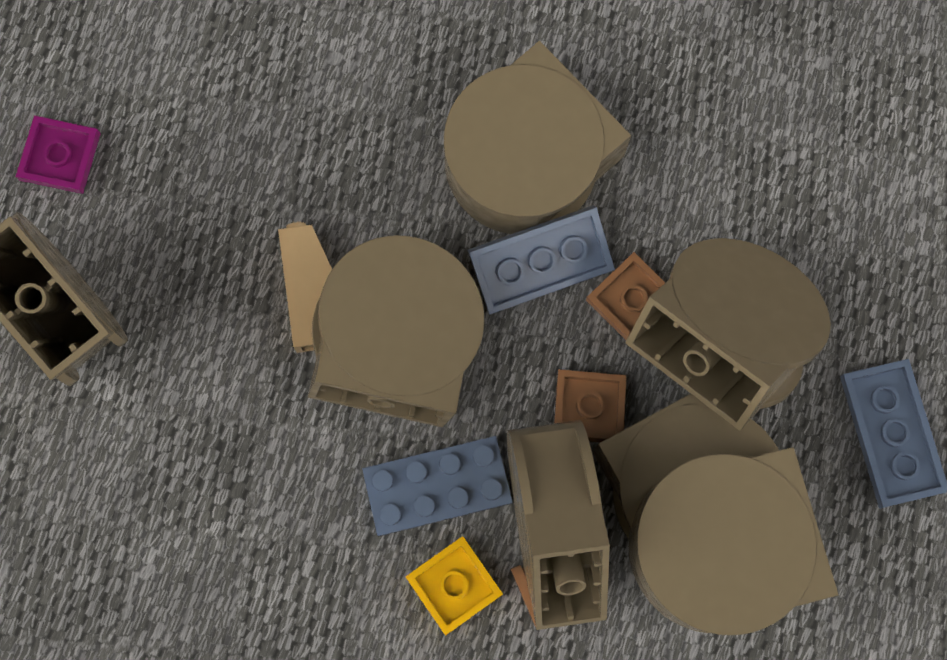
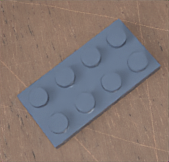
M594 205L467 250L489 315L615 270L598 210Z
M909 359L841 375L840 379L879 509L946 493V477Z
M496 436L362 468L378 537L513 503Z

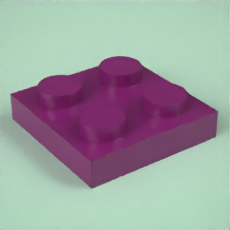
M34 115L15 177L23 182L83 194L101 133L96 128Z

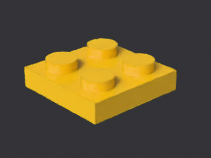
M463 536L405 576L445 636L503 595Z

